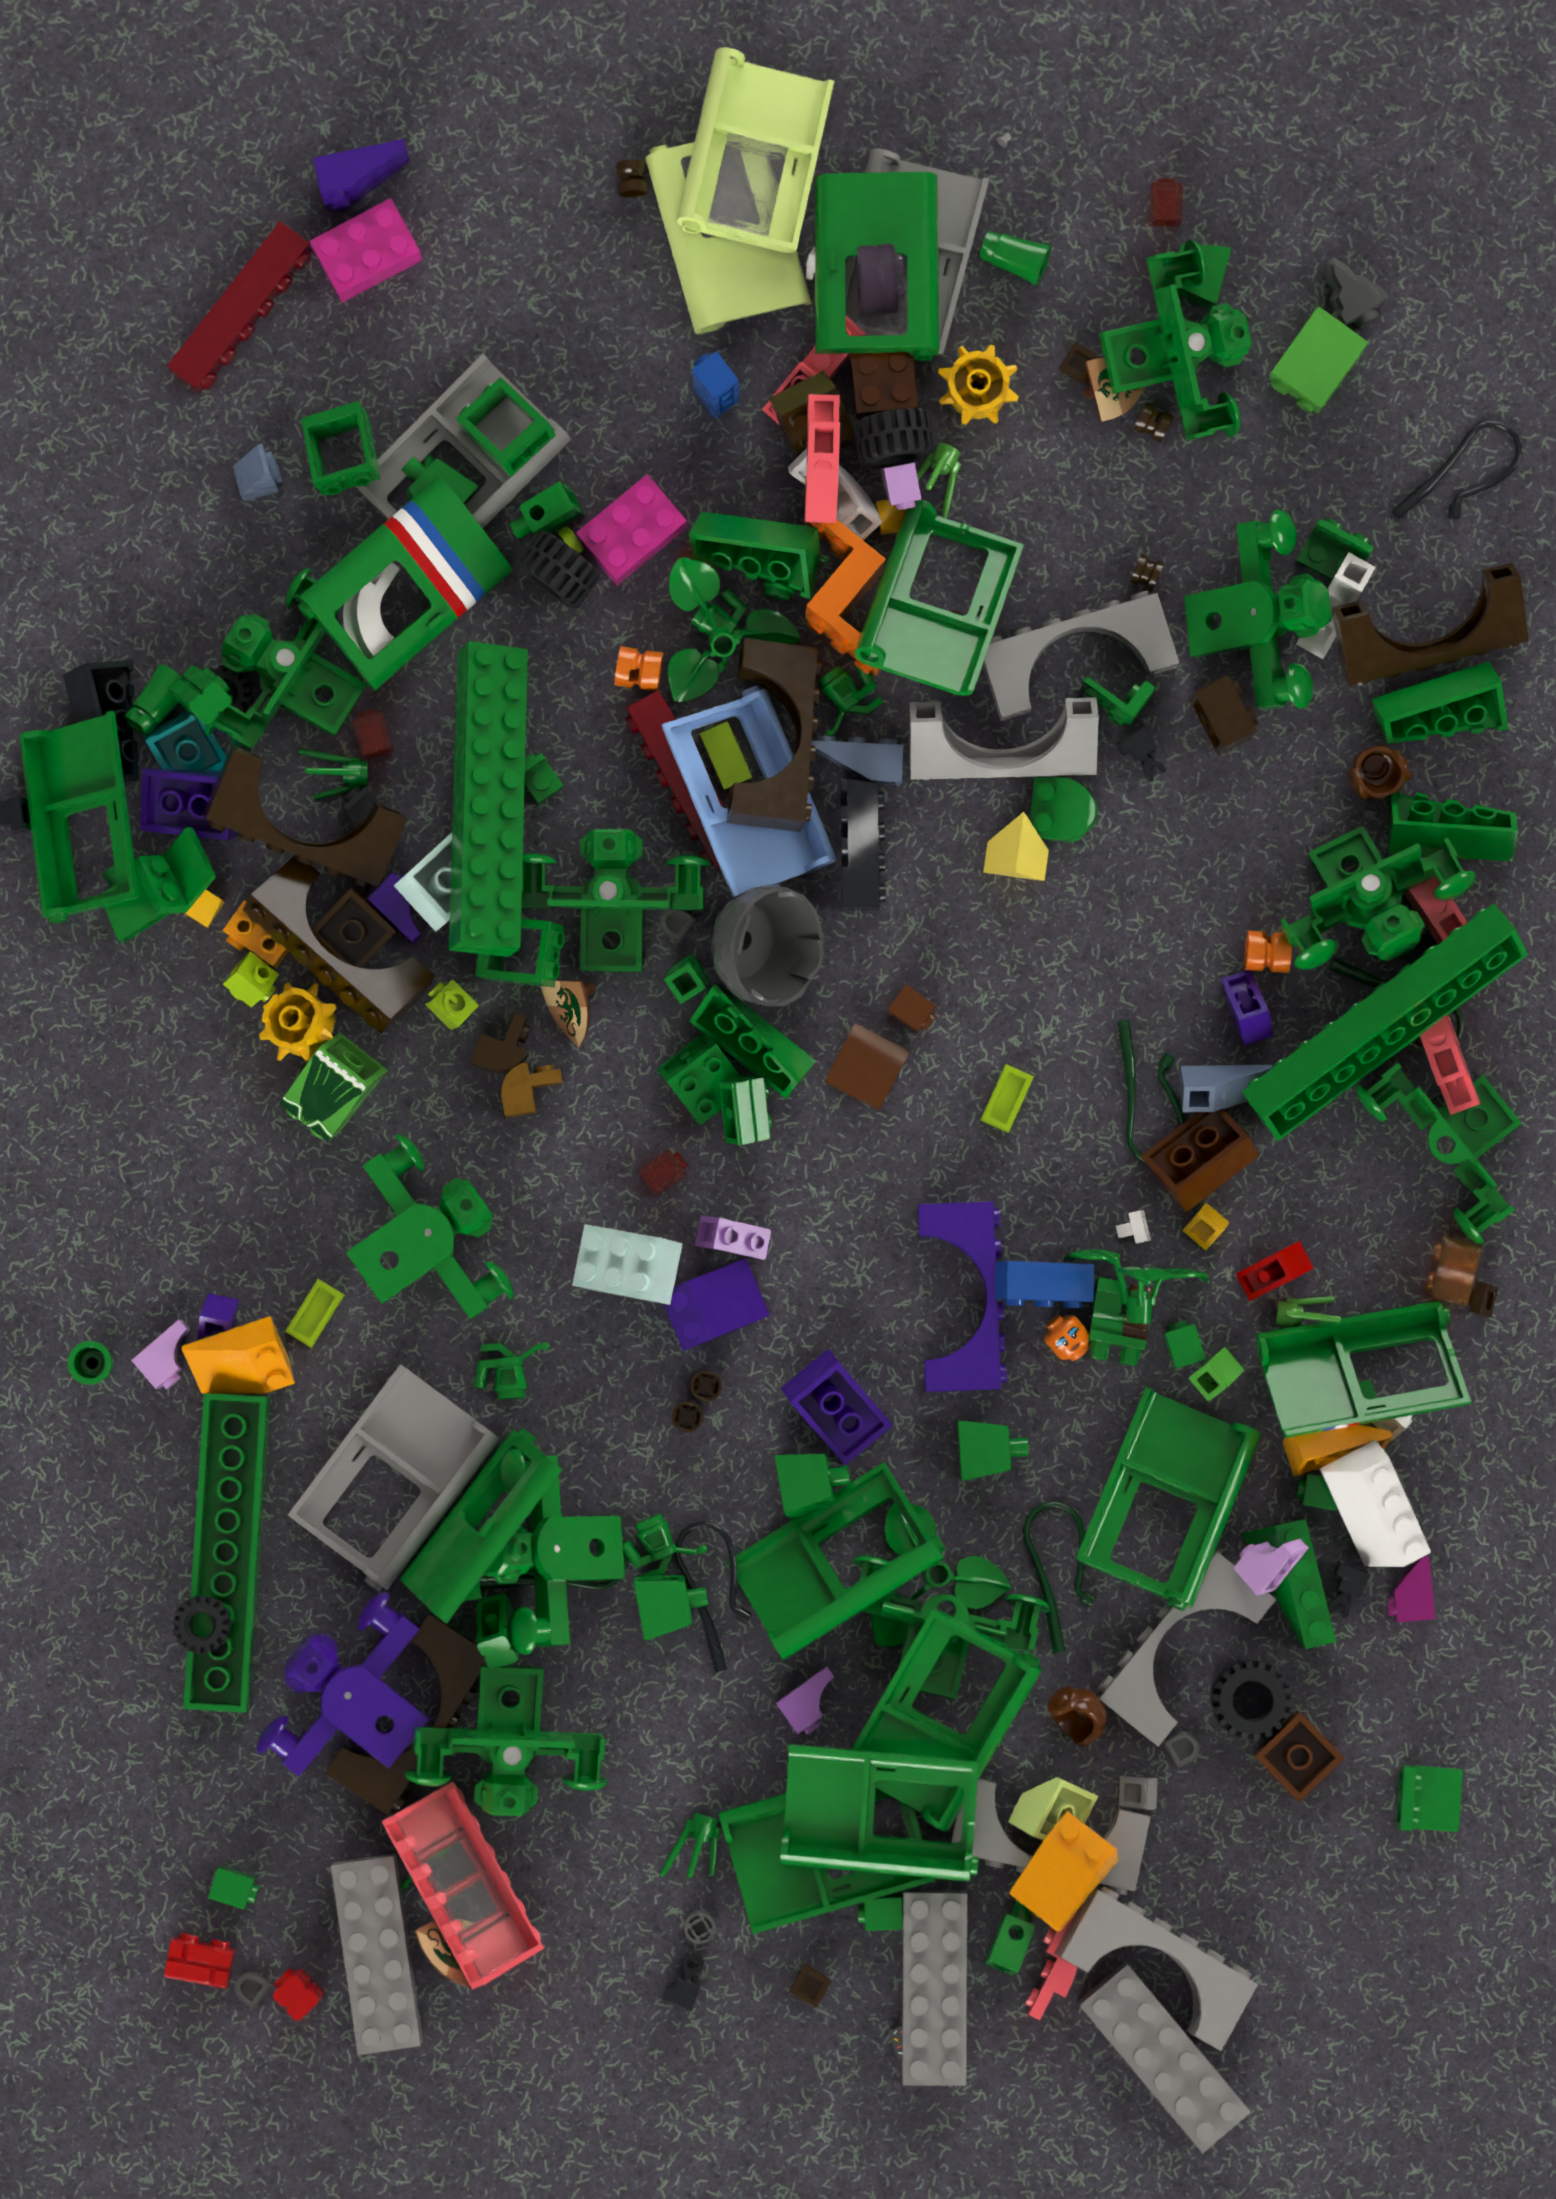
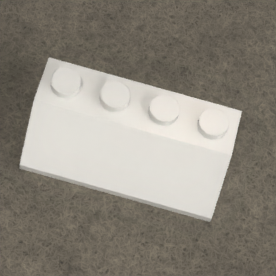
M1376 1439L1320 1468L1364 1566L1404 1567L1431 1553L1391 1460Z

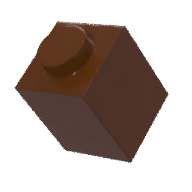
M906 984L887 1010L890 1015L916 1033L921 1028L927 1031L937 1015L932 1013L936 1005Z

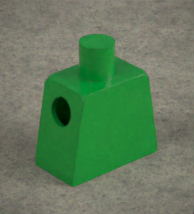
M1185 243L1181 244L1179 253L1184 252ZM1199 244L1206 256V278L1199 286L1194 285L1189 277L1181 278L1183 288H1179L1177 291L1179 296L1210 309V307L1217 304L1231 248Z
M413 456L401 469L414 482L406 491V495L410 500L438 476L453 489L463 504L478 488L474 482L437 458L426 468Z
M559 481L521 504L519 508L523 516L510 522L509 525L516 538L520 539L531 532L535 535L539 531L551 533L585 514L572 489ZM544 511L543 518L539 520L540 513Z
M112 866L102 873L110 886L103 893L114 891L117 887L115 866ZM137 872L139 898L104 907L114 933L122 944L170 915H156Z
M957 1421L961 1481L1011 1470V1457L1029 1456L1028 1438H1009L1008 1426Z
M825 1454L775 1456L784 1514L789 1519L836 1502L834 1487L851 1484L848 1465L831 1468L829 1458Z
M684 1575L634 1576V1587L644 1641L691 1625L693 1623L691 1608L709 1605L706 1587L687 1590Z
M1016 1900L1011 1915L1005 1914L1001 1917L983 1964L1011 1976L1019 1973L1035 1929V1925L1029 1923L1032 1911ZM1010 1928L1018 1931L1017 1940H1013L1009 1936Z

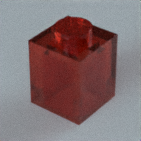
M1170 178L1158 179L1157 182H1152L1149 190V226L1180 227L1182 221V183H1175V180Z
M376 710L364 711L358 714V719L352 720L364 760L394 752L385 716L382 712L376 713Z
M668 1148L638 1171L656 1197H658L687 1176L683 1169L688 1167L678 1151L672 1154Z

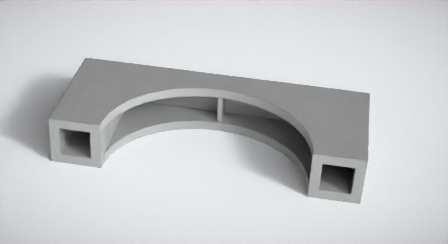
M1103 1886L1101 1890L1095 1889L1078 1909L1054 1954L1088 1973L1102 1956L1123 1946L1145 1945L1163 1951L1179 1965L1191 1988L1193 2012L1186 2032L1211 2047L1222 2051L1258 1985L1249 1979L1252 1974L1236 1964L1233 1969L1223 1964L1225 1957L1211 1949H1208L1207 1953L1196 1948L1199 1942L1182 1933L1179 1938L1170 1932L1172 1926L1156 1917L1154 1922L1145 1918L1144 1914L1146 1911L1134 1903L1129 1902L1125 1906L1118 1902L1117 1899L1120 1895Z

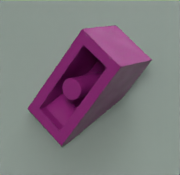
M1423 1556L1414 1561L1391 1589V1597L1386 1598L1388 1616H1393L1394 1622L1435 1619L1429 1556Z

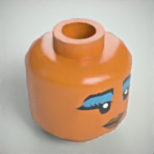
M1058 1314L1046 1324L1048 1330L1045 1333L1044 1341L1059 1359L1075 1361L1089 1349L1090 1333L1075 1315L1069 1314L1062 1317Z

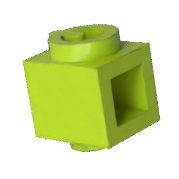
M250 951L236 963L223 985L230 990V993L236 999L242 1000L248 1006L253 1007L260 1000L266 1002L276 990L273 984L279 974Z
M453 979L445 983L439 981L428 992L431 998L425 1003L450 1030L458 1028L479 1006Z

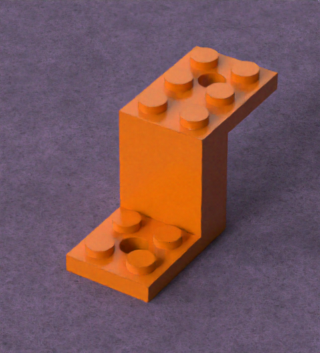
M804 518L806 526L818 528L819 541L821 538L831 545L829 550L836 557L844 560L807 604L805 619L808 622L806 625L817 635L820 636L823 633L832 640L830 644L836 651L842 655L846 652L855 659L854 664L866 674L871 672L877 676L881 669L866 665L856 658L855 649L861 633L847 623L844 618L883 573L886 559L837 519L836 523L805 522Z

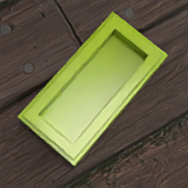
M728 721L699 733L724 791L732 788L734 783H744L753 779Z
M1005 1064L980 1121L1009 1133L1034 1076Z
M317 1279L285 1332L313 1348L345 1295L322 1280Z

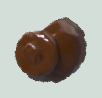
M1375 745L1358 753L1353 760V768L1348 771L1352 788L1360 800L1368 798L1381 800L1399 792L1403 783L1411 779L1407 759L1401 755L1399 749L1392 750L1386 745Z
M1067 1686L1057 1690L1049 1698L1047 1708L1051 1718L1076 1745L1080 1747L1089 1746L1103 1734L1107 1713L1104 1704L1094 1692L1086 1688L1075 1689Z

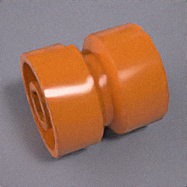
M620 646L614 685L632 688L637 684L640 690L656 692L659 689L664 653L646 650L643 654H640L637 648Z
M1248 930L1245 941L1244 970L1262 972L1265 967H1268L1271 972L1289 973L1292 947L1285 935L1274 932L1271 937H1268L1264 931Z

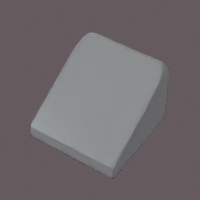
M1120 1776L1119 1808L1156 1809L1158 1778Z

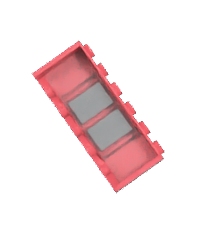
M454 1781L438 1788L381 1821L472 1989L487 1984L544 1949L540 1942L539 1932L528 1920L523 1903L515 1896L510 1886L511 1883L508 1875L501 1870L495 1859L494 1849L483 1837L477 1818L470 1813L465 1803V1796L456 1787Z

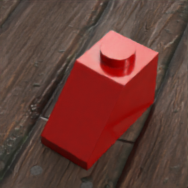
M1297 1241L1237 1272L1236 1276L1249 1301L1301 1276L1314 1267L1301 1242Z

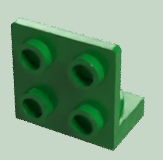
M1326 518L1325 521L1318 519L1296 563L1332 581L1348 552L1366 562L1374 547L1369 544L1370 540L1358 533L1351 535L1341 530L1342 525L1329 518Z
M1086 676L1080 691L1084 694L1082 698L1097 697V707L1100 705L1109 712L1107 717L1119 726L1125 723L1130 727L1151 699L1156 687L1146 680L1141 687L1135 684L1126 696L1125 701L1122 702Z
M186 827L164 855L138 856L135 860L136 872L156 915L186 913L215 879L213 868L192 827Z
M701 1033L656 1068L699 1125L705 1123L722 1109L719 1081L741 1077L718 1045L704 1033Z
M1399 1764L1395 1827L1399 1830L1407 1831L1421 1829L1458 1832L1463 1771L1457 1768Z

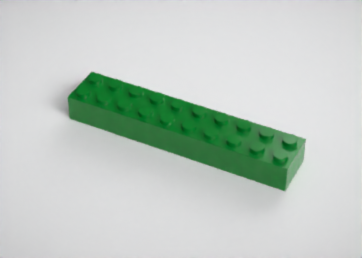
M468 641L457 652L449 925L450 951L509 957L520 949L528 649Z
M1494 903L1488 908L1479 910L1472 920L1462 927L1455 928L1448 938L1440 944L1428 948L1421 958L1413 964L1404 966L1397 976L1389 982L1376 987L1369 997L1362 1002L1353 1004L1346 1014L1338 1020L1328 1023L1322 1032L1314 1038L1301 1043L1295 1052L1287 1058L1277 1061L1272 1066V1069L1263 1076L1250 1081L1241 1092L1277 1142L1422 1035L1444 1016L1449 1015L1528 956L1516 928Z
M204 1393L190 1598L204 1595L220 1600L223 1606L229 1610L230 1613L228 1614L232 1619V1624H230V1635H228L226 1642L218 1649L201 1654L187 1650L183 1709L247 1713L251 1708L271 1397ZM205 1612L196 1613L190 1621L192 1632L199 1637L208 1636L214 1628L213 1618Z

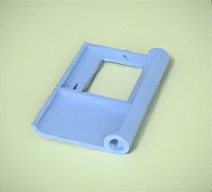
M759 686L743 691L741 693L743 697L739 700L661 725L733 898L738 897V894L751 888L770 884L774 885L815 871L838 860L810 793H808L807 803L812 804L811 818L809 822H805L800 832L726 823L727 808H723L720 805L692 738L691 731L736 717L741 722L764 779H768L781 772L792 761L794 754L767 690H760Z

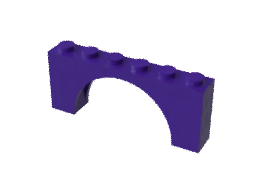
M993 1201L918 1204L919 1237L940 1239L962 1250L979 1270L986 1294L984 1315L973 1337L962 1348L948 1356L924 1361L925 1392L1000 1390L1001 1383L1007 1382L1006 1364H1000V1352H1005V1333H999L998 1321L1004 1320L1003 1302L995 1300L996 1258H1001V1239H995L994 1227H1000L999 1208H994Z

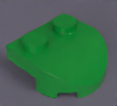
M1034 777L1030 822L1042 840L1075 842L1080 840V837L1090 828L1094 827L1098 815L1097 801L1084 785L1069 778Z

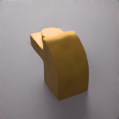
M525 1062L509 1071L501 1089L505 1117L512 1118L537 1113L533 1089L562 1084L561 1070H554L553 1065L536 1067V1073L530 1074L529 1064Z

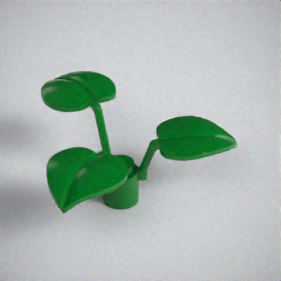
M686 557L679 558L671 569L669 592L673 602L684 611H691L700 605L712 629L708 638L711 650H707L701 655L694 648H685L677 651L670 658L667 676L674 702L689 701L709 691L717 682L719 672L717 671L718 664L707 657L730 656L734 652L736 644H739L744 636H747L746 638L792 645L801 639L796 627L787 617L767 608L751 612L746 619L748 630L741 631L735 637L727 628L717 627L705 602L713 600L717 596L720 588L719 576L709 564Z
M1080 1250L1071 1252L1063 1257V1263L1072 1258L1105 1260L1115 1266L1123 1295V1304H1127L1126 1322L1151 1323L1152 1305H1156V1296L1162 1281L1170 1278L1197 1277L1205 1283L1208 1282L1207 1273L1185 1268L1160 1269L1146 1267L1141 1269L1139 1267H1121L1118 1259L1120 1254L1107 1250ZM1123 1273L1139 1280L1138 1290H1131L1130 1296L1128 1295ZM1156 1280L1149 1297V1291L1144 1290V1284L1148 1286Z
M894 1502L885 1519L884 1535L889 1548L901 1556L914 1548L918 1543V1539ZM911 1503L930 1536L935 1535L936 1524L933 1517L924 1508ZM970 1556L958 1562L956 1566L957 1576L951 1574L949 1566L943 1562H938L922 1572V1579L925 1584L909 1599L916 1600L930 1588L943 1587L949 1581L956 1582L954 1586L955 1597L959 1598L967 1608L980 1609L992 1604L1001 1595L1009 1591L1011 1585L1003 1572L993 1563L982 1557ZM871 1614L874 1640L878 1646L893 1647L905 1643L909 1623Z

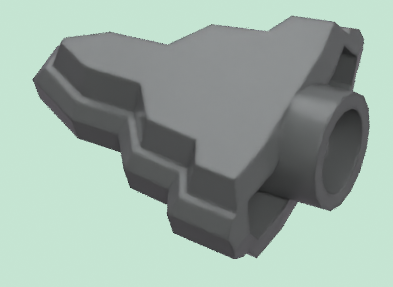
M1335 258L1325 263L1326 282L1332 291L1329 303L1334 311L1332 316L1347 327L1355 324L1358 330L1363 329L1379 318L1380 315L1376 310L1390 299L1382 287L1373 286L1366 277L1355 276L1349 266Z

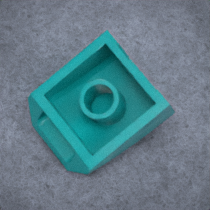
M187 710L155 727L148 736H144L161 769L221 771L227 757L214 733L207 736L205 725Z

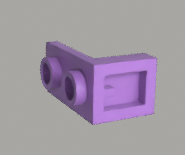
M700 1216L694 1246L764 1260L767 1255L771 1230L718 1217Z

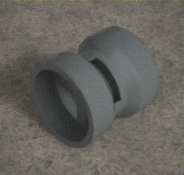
M705 1910L691 1912L684 1924L686 1937L695 1944L709 1942L716 1930L714 1917Z

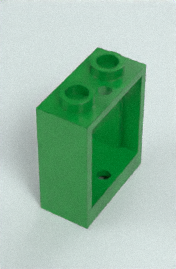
M501 377L496 382L486 386L482 395L472 404L466 405L456 418L463 432L510 477L519 471L556 436L549 422ZM507 397L533 423L504 450L500 451L475 426Z
M359 401L301 418L312 481L322 496L336 495L344 489L366 486L372 481L381 479L369 416ZM359 428L366 463L326 475L320 440Z
M521 918V929L542 931L535 974L501 971L502 956L478 954L475 971L476 977L489 981L555 988V981L560 974V949L565 941L564 926L551 921Z

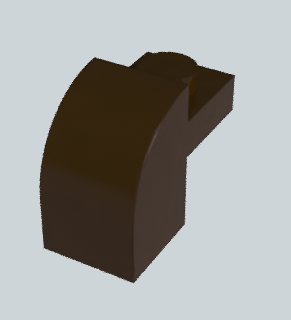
M514 1013L504 1042L480 1033L470 1064L490 1072L506 1073L523 1063L529 1052L518 1047L519 1042L525 1044L531 1026L526 1025L527 1017Z

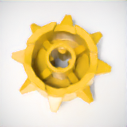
M990 345L983 353L978 350L968 352L961 346L958 348L959 359L955 361L953 367L939 368L938 374L948 382L947 393L939 402L941 405L951 404L958 413L962 414V424L967 425L971 419L987 417L995 424L998 422L997 412L1005 402L1018 401L1019 396L1009 388V377L1017 370L1016 365L1005 366L1000 358H995V346ZM977 380L979 384L984 383L983 389L972 388L973 381Z
M289 982L285 983L283 993L273 995L268 1003L263 1005L262 1022L265 1023V1029L259 1034L261 1040H270L279 1047L277 1060L281 1061L288 1053L302 1056L307 1062L318 1047L333 1039L332 1032L336 1023L333 1012L337 1009L336 1004H326L317 997L319 984L314 983L306 991L293 987Z

